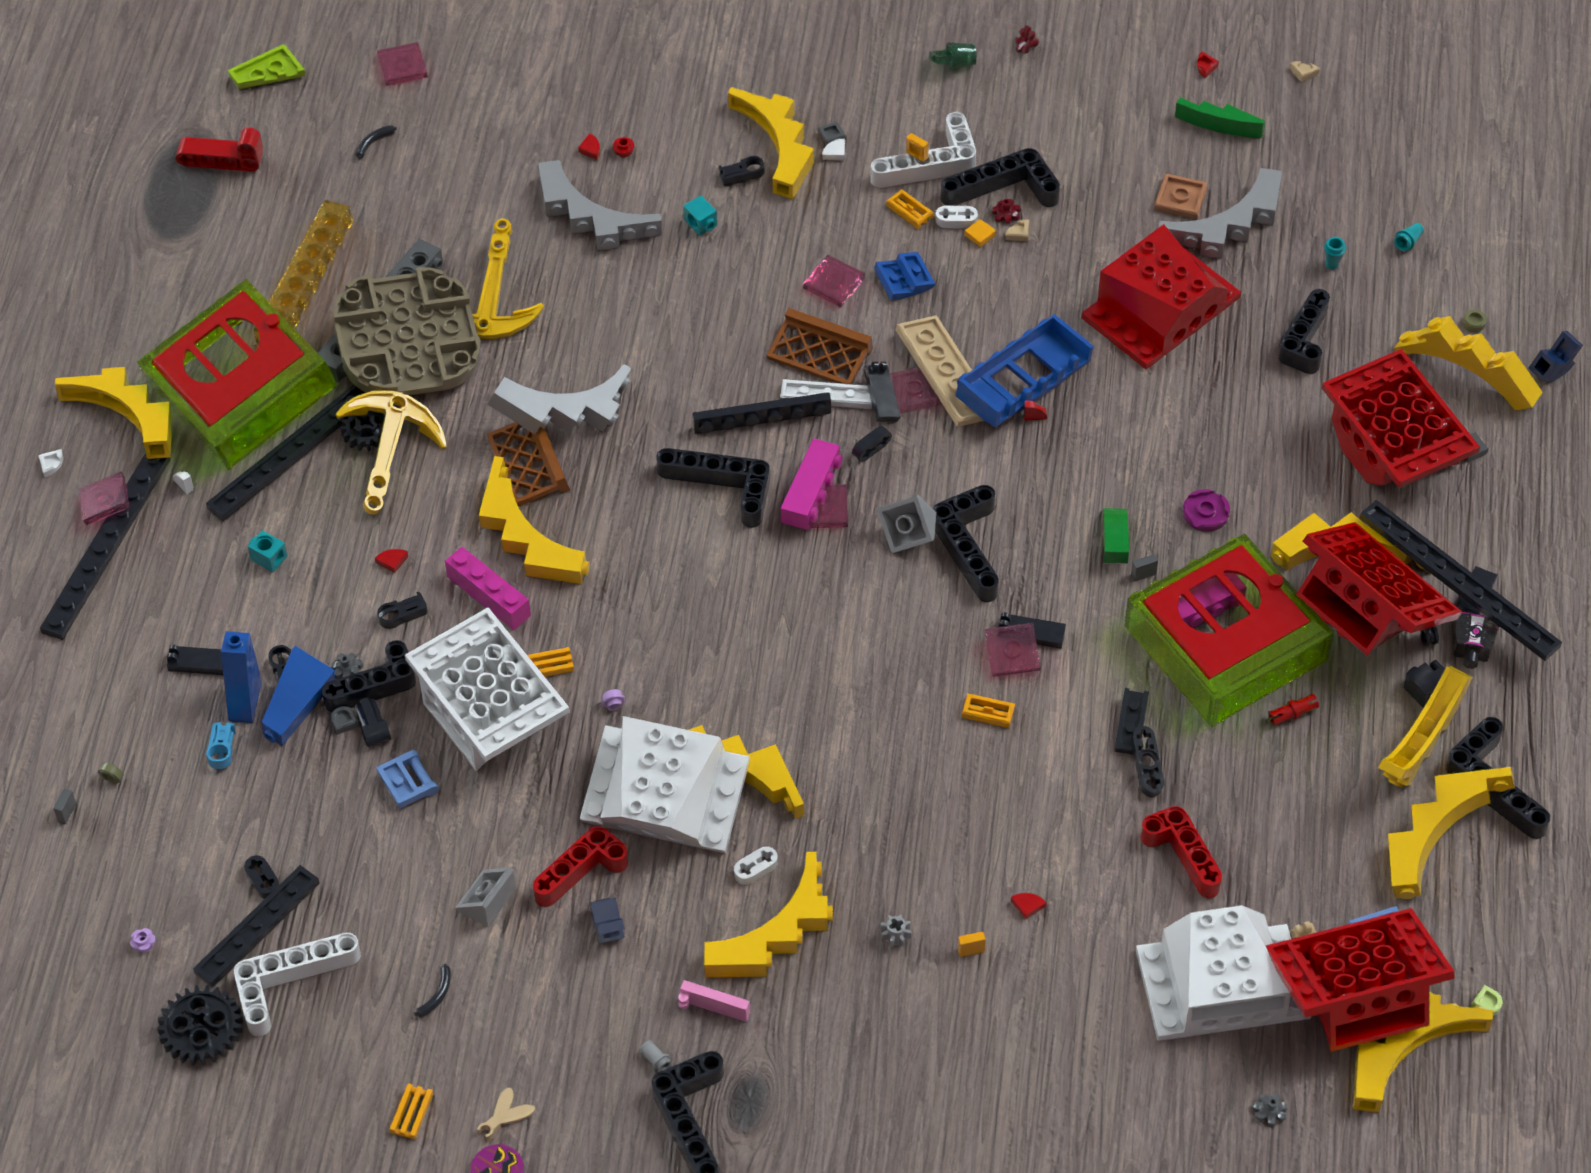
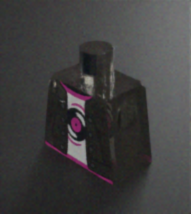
M1462 612L1457 620L1452 621L1453 655L1464 658V667L1474 669L1478 666V661H1488L1499 626L1484 615Z

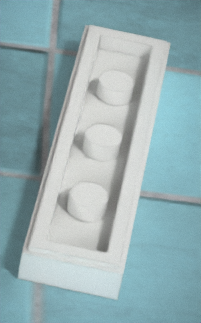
M782 380L780 399L830 392L831 406L872 409L868 387L865 385Z

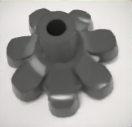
M340 653L337 655L338 661L333 662L331 668L335 670V678L339 679L342 676L345 677L361 672L359 668L363 667V662L360 659H356L357 656L354 653L349 655Z
M1276 1093L1270 1098L1266 1094H1262L1258 1098L1260 1102H1255L1252 1106L1253 1111L1258 1112L1256 1119L1259 1122L1267 1119L1266 1123L1269 1127L1275 1126L1276 1119L1280 1122H1284L1286 1119L1284 1112L1287 1111V1105L1284 1102H1279L1280 1096Z

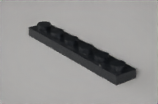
M830 392L693 412L694 434L831 414Z
M299 865L193 968L194 974L213 988L320 884L319 878Z

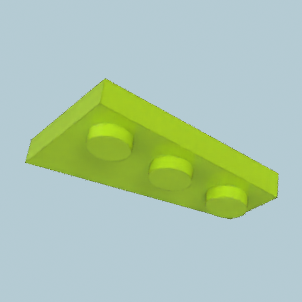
M285 44L228 70L229 77L238 89L306 76L305 69Z

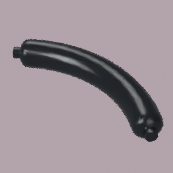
M389 125L371 132L359 144L356 157L358 159L363 158L371 143L380 137L395 133L397 127Z
M442 964L440 968L441 978L436 993L428 1002L416 1009L415 1017H423L429 1014L445 998L451 981V970L446 964Z

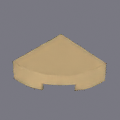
M1301 61L1290 63L1289 69L1301 82L1320 73V69L1314 64H1303Z
M1020 220L1018 224L1009 227L1005 240L1028 242L1029 220Z

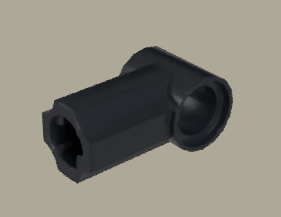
M361 699L355 705V710L361 723V731L367 747L391 740L389 728L385 719L382 720L375 699Z

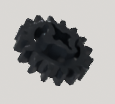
M368 411L366 415L346 416V419L341 420L342 427H340L344 442H349L350 448L357 445L358 451H361L363 447L371 451V446H375L378 449L385 415L380 412Z

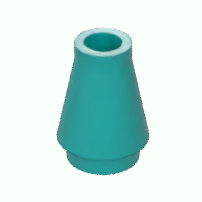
M1414 223L1398 231L1394 238L1395 246L1401 251L1413 249L1420 236L1424 233V227L1420 223Z
M1331 237L1324 244L1326 266L1329 269L1339 267V263L1347 249L1343 239Z

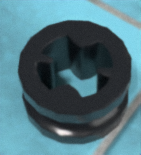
M1436 626L1420 630L1424 646H1429L1430 643L1434 645L1439 643V633Z

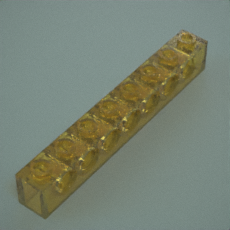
M324 200L264 309L267 315L275 313L279 316L280 323L278 327L289 338H291L293 328L299 324L303 310L307 309L312 293L317 291L318 282L321 277L325 276L330 260L333 261L335 258L337 247L343 243L347 229H350L353 224V216H351L350 206ZM254 327L253 330L256 344L259 345V332L257 328Z

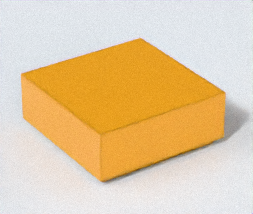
M910 133L906 137V153L924 162L928 158L929 143Z
M979 219L964 231V236L981 248L996 236V230Z
M984 932L959 936L958 952L960 957L985 952L986 938Z

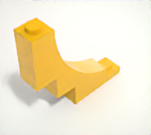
M494 456L479 512L481 528L503 531L501 538L503 552L526 555L524 561L526 576L582 584L584 575H588L590 562L586 561L585 552L551 541L538 532L525 519L515 501L511 479L507 478L508 467H505L504 457Z
M1352 512L1332 527L1318 515L1312 513L1274 541L1271 552L1274 562L1288 571L1304 561L1318 557L1311 553L1308 546L1302 542L1306 534L1356 522L1406 565L1412 561L1410 557L1371 527L1364 524ZM1416 563V565H1417L1419 568L1424 569L1423 567H1421L1419 564Z
M702 725L689 729L690 731L706 734ZM739 735L722 740L725 751L750 757L744 782L764 794L773 804L783 801L787 812L791 811L795 819L804 816L803 800L776 744L748 754Z
M1511 767L1435 776L1437 802L1411 805L1413 831L1388 834L1391 881L1395 899H1411L1421 896L1424 867L1437 841L1447 829L1463 816L1489 804V791L1502 792L1507 789H1514Z

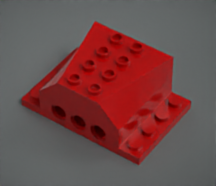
M1163 224L1100 271L1098 300L1081 313V319L1147 370L1241 298V291L1182 247Z
M1399 349L1322 383V390L1334 404L1332 422L1341 450L1367 483L1385 485L1394 481L1398 488L1445 467L1458 465L1459 461L1479 453L1480 446L1403 349Z
M1356 522L1308 533L1302 541L1308 546L1311 553L1320 557L1296 595L1317 612L1322 621L1331 624L1338 630L1337 632L1342 638L1348 639L1367 656L1379 645L1401 632L1414 633L1457 620L1462 613L1459 608Z
M1412 908L1265 945L1278 975L1304 1017L1319 1016L1324 1026L1331 1052L1430 1026V985L1452 980L1455 973Z

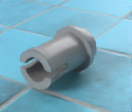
M652 1040L646 1041L640 1047V1053L653 1065L654 1071L660 1072L670 1068L672 1063L670 1056L664 1054Z

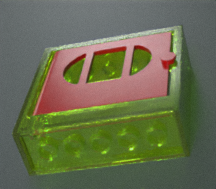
M247 279L237 284L231 291L217 299L214 304L200 312L193 320L182 326L172 336L163 340L160 345L137 361L151 387L165 402L170 403L171 409L227 470H230L338 386L326 361ZM243 320L254 325L259 332L260 340L256 351H253L233 329ZM227 333L249 357L223 376L202 354V351ZM196 357L217 381L210 383L198 382L187 375L184 365ZM164 380H167L171 384V386L182 396V398L193 408V410L205 421V423L210 428H208L198 418V416L187 406V404L176 394V392Z
M1245 533L1237 538H1231L1219 548L1211 549L1205 556L1193 559L1187 566L1179 570H1173L1167 577L1160 581L1152 582L1142 591H1136L1131 594L1127 600L1124 625L1211 728L1328 661L1334 632L1310 606L1296 595L1297 591ZM1224 573L1241 575L1257 587L1261 597L1258 609L1252 606ZM1212 578H1217L1249 614L1225 629L1218 624L1190 592ZM1181 597L1188 601L1215 633L1197 631L1184 622L1178 610V603Z

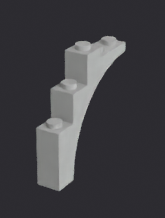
M560 160L538 163L546 217L568 214L572 234L594 231L597 251L620 248L619 241L662 235L660 214H629L607 209L579 193L566 177Z
M1260 168L1257 180L1250 192L1239 203L1222 213L1196 221H1160L1159 227L1164 224L1181 246L1200 248L1201 256L1222 259L1226 239L1248 242L1251 222L1274 225L1282 171Z
M623 364L616 374L603 384L590 390L566 394L537 391L519 385L504 377L487 405L536 434L540 427L544 429L549 421L570 433L573 426L578 428L583 420L603 432L607 425L612 427L619 416L615 413L620 405L616 401L621 395L617 391L619 388L625 389L630 381L627 375L632 368Z

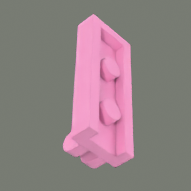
M684 980L678 996L681 1009H686L689 1007V1004L747 1022L750 1015V1001Z

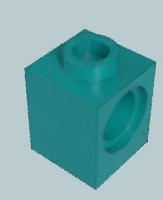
M702 195L683 205L684 220L699 236L718 226L717 211Z
M263 530L256 537H253L247 546L250 560L271 572H274L288 557L285 542Z

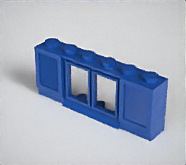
M1054 314L1048 319L1040 321L1038 326L1032 330H1027L1016 341H1011L1000 352L996 351L984 363L980 362L968 374L964 373L957 381L958 385L955 396L985 422L990 423L996 428L1017 412H1021L1024 409L1025 401L1035 402L1065 381L1068 376L1090 362L1094 346ZM1029 352L1050 369L1052 373L1046 377L1041 376L1036 381L1019 367L1015 361ZM1007 367L1030 388H1024L1019 396L1014 397L992 377Z

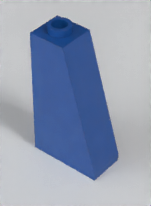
M225 631L221 657L228 720L231 722L253 723L262 681L250 633Z
M294 646L262 720L264 737L272 743L277 742L283 746L323 698L322 687L325 683L335 680V670L299 647Z

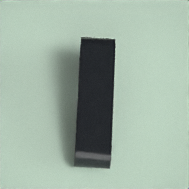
M1315 289L1309 294L1281 340L1278 356L1280 362L1306 374L1317 373L1320 369L1322 349L1310 341L1327 315L1330 295L1327 291Z
M393 640L386 645L387 664L325 683L322 687L325 708L329 712H333L336 708L342 706L353 708L364 698L379 700L412 689L416 684L415 671L405 659V654L409 653L405 643L400 640Z

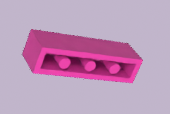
M813 438L781 506V523L808 530L811 522L816 521L819 511L818 507L820 504H824L826 499V489L828 486H832L835 477L834 472L836 469H840L843 456L840 455V445Z
M460 547L445 560L447 577L485 608H489L497 618L512 630H515L531 616L529 599L464 547Z
M1224 573L1245 597L1247 587L1238 575ZM1212 578L1190 591L1212 617H1217L1223 611L1240 605L1217 578ZM1181 597L1178 603L1180 616L1190 627L1199 626L1204 620L1188 601ZM1149 611L1148 621L1164 641L1171 638L1169 633Z

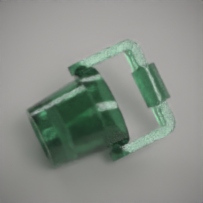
M949 42L946 44L945 50L929 51V60L936 64H947L949 70H957L958 68L976 64V47L973 43Z

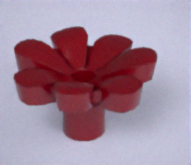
M1025 25L1024 28H1021L1019 31L1020 37L1016 36L1015 43L1018 44L1015 49L1017 52L1027 54L1030 47L1038 46L1039 40L1035 38L1036 34L1034 31H1031L1030 26Z
M1006 198L999 201L997 206L993 207L992 214L996 215V222H1001L1004 219L1005 223L1009 224L1012 222V218L1014 220L1020 219L1018 212L1021 211L1020 205H1014L1012 199Z

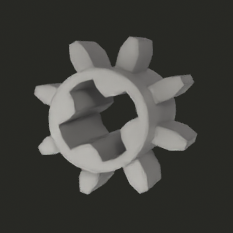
M901 914L893 917L889 915L887 923H881V931L883 932L881 940H887L890 943V947L894 945H901L903 947L905 938L911 939L912 931L909 930L911 922H905Z

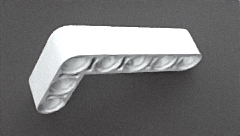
M959 112L947 115L946 138L949 147L928 150V158L924 162L910 154L875 159L871 163L872 185L884 188L943 178L976 167V148L965 116Z
M342 933L238 962L234 968V975L249 1032L258 1037L266 1035L271 1029V1021L263 989L357 963L361 957L357 937L352 933ZM346 948H352L349 951H344V949ZM322 954H327L325 957H319ZM302 961L299 964H293L294 962ZM271 968H277L274 971H268ZM245 975H251L248 978H243ZM252 996H257L253 1000H248ZM257 1018H262L259 1022H253Z

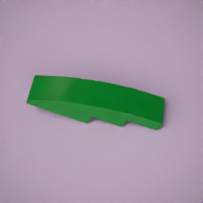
M1182 97L1176 102L1174 117L1215 132L1242 137H1263L1265 120L1232 105L1226 104L1222 109L1203 100L1199 106Z

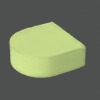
M1484 985L1471 1003L1470 1008L1478 1006L1487 1010H1493V1016H1495L1501 1010L1502 997L1498 992Z

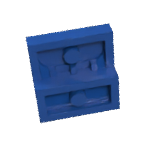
M918 252L898 254L896 260L875 263L874 270L890 300L914 296L935 286V282Z

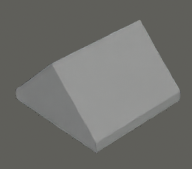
M919 495L876 508L891 553L934 540L936 512Z
M511 867L483 870L455 908L464 915L489 927L516 890L514 871Z

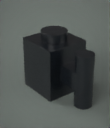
M1437 660L1432 661L1430 665L1425 662L1419 667L1414 666L1406 673L1403 688L1422 707H1425L1445 668Z

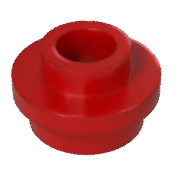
M620 137L613 142V150L619 157L630 156L635 148L634 141L628 137Z

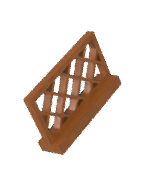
M788 307L785 313V320L766 356L769 360L833 383L853 384L866 356L870 355L873 349L872 337ZM789 327L797 330L799 335L787 339L785 332ZM811 336L818 338L819 343L807 346L805 338ZM801 340L804 348L792 352L789 344ZM832 343L839 345L840 350L828 354L825 346ZM787 346L789 354L784 356L775 354L778 348ZM822 347L825 355L813 360L810 351ZM857 351L861 354L859 358L849 361L846 353ZM802 354H808L810 361L803 364L795 359V357ZM843 355L846 363L834 367L831 359ZM828 360L830 369L825 371L817 369L816 364ZM849 368L851 374L848 380L838 377L837 372Z
M514 422L487 433V437L495 456L504 457L506 452L515 454L511 463L504 461L505 467H508L507 478H509L513 469L522 472L518 480L509 478L511 483L515 485L514 488L512 486L518 507L557 490H560L562 494L570 491L545 428L540 427L536 434L528 430L526 436H522L516 433L523 426ZM501 436L508 437L504 445L495 443L494 439ZM513 439L522 441L518 449L509 447ZM528 443L536 445L532 454L524 451ZM520 456L529 458L525 467L517 465ZM535 460L544 463L540 471L530 469ZM527 474L537 476L533 484L523 482ZM542 478L552 482L551 485L544 488L538 486ZM520 487L530 489L527 495L517 498L516 494Z

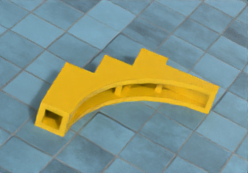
M731 87L728 91V108L740 112L757 122L768 133L777 149L779 162L772 178L773 193L794 199L814 164V148L801 144L804 140V124L792 120L794 116V99L774 94L771 99Z
M1450 316L1436 317L1428 323V327L1403 333L1399 338V342L1394 347L1396 351L1403 349L1406 354L1430 355L1466 368L1493 386L1514 410L1532 408L1543 393L1514 351L1496 354L1482 333L1464 336Z
M125 367L102 368V375L55 378V387L59 401H81L110 408L125 416L139 430L143 437L147 459L171 457L173 417L170 403H151L147 384L129 385Z
M1452 666L1445 668L1432 695L1409 732L1395 750L1382 759L1378 767L1384 771L1383 775L1389 778L1390 783L1401 788L1403 785L1408 786L1412 784L1424 758L1430 756L1441 732L1448 729L1473 679L1472 676Z
M806 852L805 869L799 887L790 902L778 915L763 926L745 935L722 941L704 942L705 978L767 977V967H772V954H798L797 944H803L802 931H828V921H833V905L828 906L827 896H822V883L817 884V877H822V862H817L816 852Z
M1430 992V1026L1383 1038V1044L1376 1041L1358 1044L1355 1061L1353 1109L1379 1113L1388 1079L1406 1056L1426 1042L1447 1034L1466 1031L1489 1032L1493 1021V1010H1487L1478 1006L1472 1008L1461 1007L1453 1003L1440 1004L1441 995Z

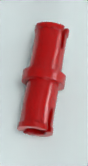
M1312 693L1296 701L1290 700L1287 702V705L1268 711L1269 718L1279 715V717L1270 720L1273 726H1276L1291 718L1298 719L1301 714L1313 709H1318V701L1308 704V702L1316 700L1317 697Z

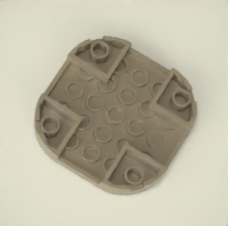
M428 267L416 268V273L376 279H372L371 274L349 282L346 285V289L336 297L333 317L334 330L343 368L349 380L366 393L370 391H395L408 396L448 390L465 382L478 365L480 337L477 336L469 304L470 297L463 284L456 278L453 280L444 275L442 270Z

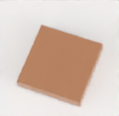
M1165 173L1154 210L1197 220L1208 183Z

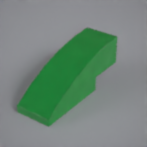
M1103 508L1104 563L1128 564L1129 530L1127 509Z

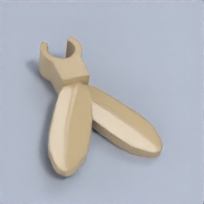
M506 1088L498 1098L494 1117L492 1116L487 1122L478 1126V1135L484 1130L490 1131L488 1134H485L486 1142H488L501 1128V1125L514 1123L530 1117L535 1112V1107L525 1104L511 1108L514 1098L513 1090Z

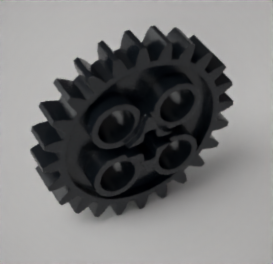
M196 985L192 993L188 988H185L184 996L176 993L177 1001L168 1000L169 1009H161L164 1017L158 1018L160 1026L157 1027L158 1034L161 1035L159 1036L160 1042L164 1044L166 1053L170 1052L173 1059L180 1056L181 1063L183 1064L188 1058L192 1066L195 1065L197 1059L201 1060L202 1065L206 1064V1058L216 1062L215 1055L219 1054L222 1057H226L224 1049L233 1051L232 1042L240 1041L237 1034L243 1032L240 1025L243 1023L240 1007L236 1006L235 998L230 999L227 991L221 994L219 987H216L211 992L209 985H206L204 991H200L198 985ZM204 1007L200 1011H194L196 1008ZM223 1020L221 1024H214L216 1021ZM181 1026H187L182 1030H177ZM206 1039L203 1043H197L199 1040Z

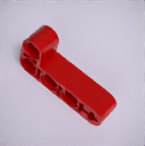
M246 127L242 129L239 141L184 137L180 140L175 159L180 165L187 167L255 172L259 169L264 149L260 132L254 128Z
M1172 806L1145 817L1142 821L1140 836L1142 843L1148 847H1156L1170 842L1199 894L1205 898L1216 897L1220 892L1222 882L1221 870L1187 812L1179 806Z
M601 826L590 828L533 881L535 902L541 907L552 906L598 863L613 873L624 871L628 867L626 845Z

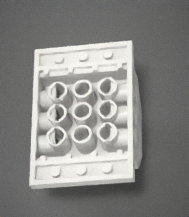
M489 608L482 610L405 654L407 663L419 677L423 704L475 771L488 760L570 713L569 706Z
M623 716L622 728L605 725L580 821L726 854L750 757L725 751L721 738L718 736Z
M1241 905L1192 912L1163 930L1162 942L1137 945L1136 954L1157 1040L1161 1041L1311 1019V1017L1305 1018L1278 975L1265 946L1291 939L1288 925L1268 927L1264 914Z

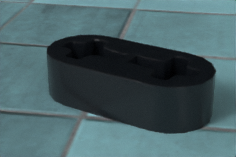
M878 426L854 445L852 454L861 462L868 460L889 443L892 433L884 426Z
M254 855L245 861L244 868L248 879L259 896L265 899L280 885L277 876L262 856ZM255 865L258 868L260 867L261 873L258 874L257 871L252 867ZM267 881L272 888L268 890V888L264 887L263 882Z

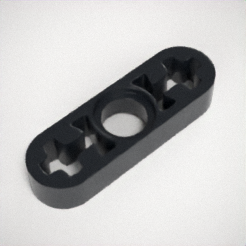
M1139 726L1131 736L1139 785L1144 795L1155 797L1161 793L1164 787L1156 738L1151 728ZM1140 734H1143L1144 738H1148L1145 743L1146 749L1143 750V741L1138 739ZM1143 756H1150L1154 760V765L1151 767L1144 766L1141 758ZM1153 773L1151 776L1152 782L1157 784L1155 789H1152L1151 785H1147L1150 780L1149 774Z

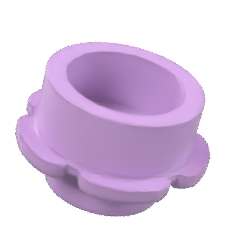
M618 689L609 690L602 695L603 701L601 704L610 711L618 710L625 702V696Z
M143 928L132 933L130 944L136 951L146 953L153 948L156 938L155 935H152L150 929Z

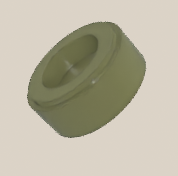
M1479 310L1466 312L1463 318L1464 328L1470 332L1482 331L1486 326V315Z
M103 762L98 769V774L103 779L112 783H120L124 776V772L110 763Z

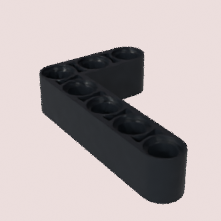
M1026 148L943 179L941 182L940 200L946 206H956L1025 180L1043 206L1054 207L1059 203L1060 183L1039 152L1033 148Z
M664 448L658 451L656 460L657 473L660 477L671 480L743 488L741 521L743 525L749 528H755L761 524L770 486V466L766 461Z
M980 485L941 501L933 507V510L936 512V534L976 596L983 602H992L997 598L999 578L965 525L988 516L994 511L995 490L989 485Z
M1496 717L1483 719L1451 749L1446 764L1447 773L1455 774L1493 769L1483 759L1498 746L1503 732V723ZM1515 785L1514 789H1507L1500 793L1489 791L1490 803L1487 804L1530 838L1540 839L1544 837L1551 816L1543 806Z
M716 1051L702 1053L660 1071L653 1076L651 1082L653 1099L691 1173H720L719 1165L684 1098L722 1080L724 1075L723 1058ZM711 1065L717 1067L713 1070L707 1069V1067ZM684 1076H692V1077H693V1078L690 1079V1080H685V1079H683ZM661 1086L669 1087L667 1090L658 1089ZM673 1107L680 1108V1110L676 1112H672L669 1109ZM682 1129H690V1130H691V1132L686 1133V1134H685V1133H681L680 1131H681ZM696 1150L703 1152L702 1154L697 1156L691 1154L693 1151Z

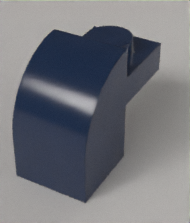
M1562 331L1551 349L1540 350L1528 368L1543 382H1553L1565 375L1575 364L1573 359L1583 347V344L1568 331Z
M609 897L589 902L599 943L625 938L623 929H625L623 919L620 918L616 898Z

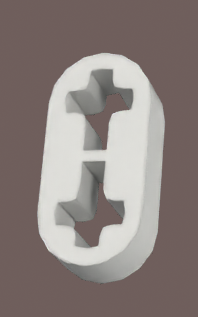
M941 206L936 210L935 221L941 228H968L978 220V212L971 206Z
M762 847L739 860L734 866L735 880L739 884L749 885L772 872L778 865L777 852L771 847ZM762 857L771 858V862L762 861ZM742 869H744L745 871H749V870H750V874H749V875H747L746 873H742V874H741V870H742Z

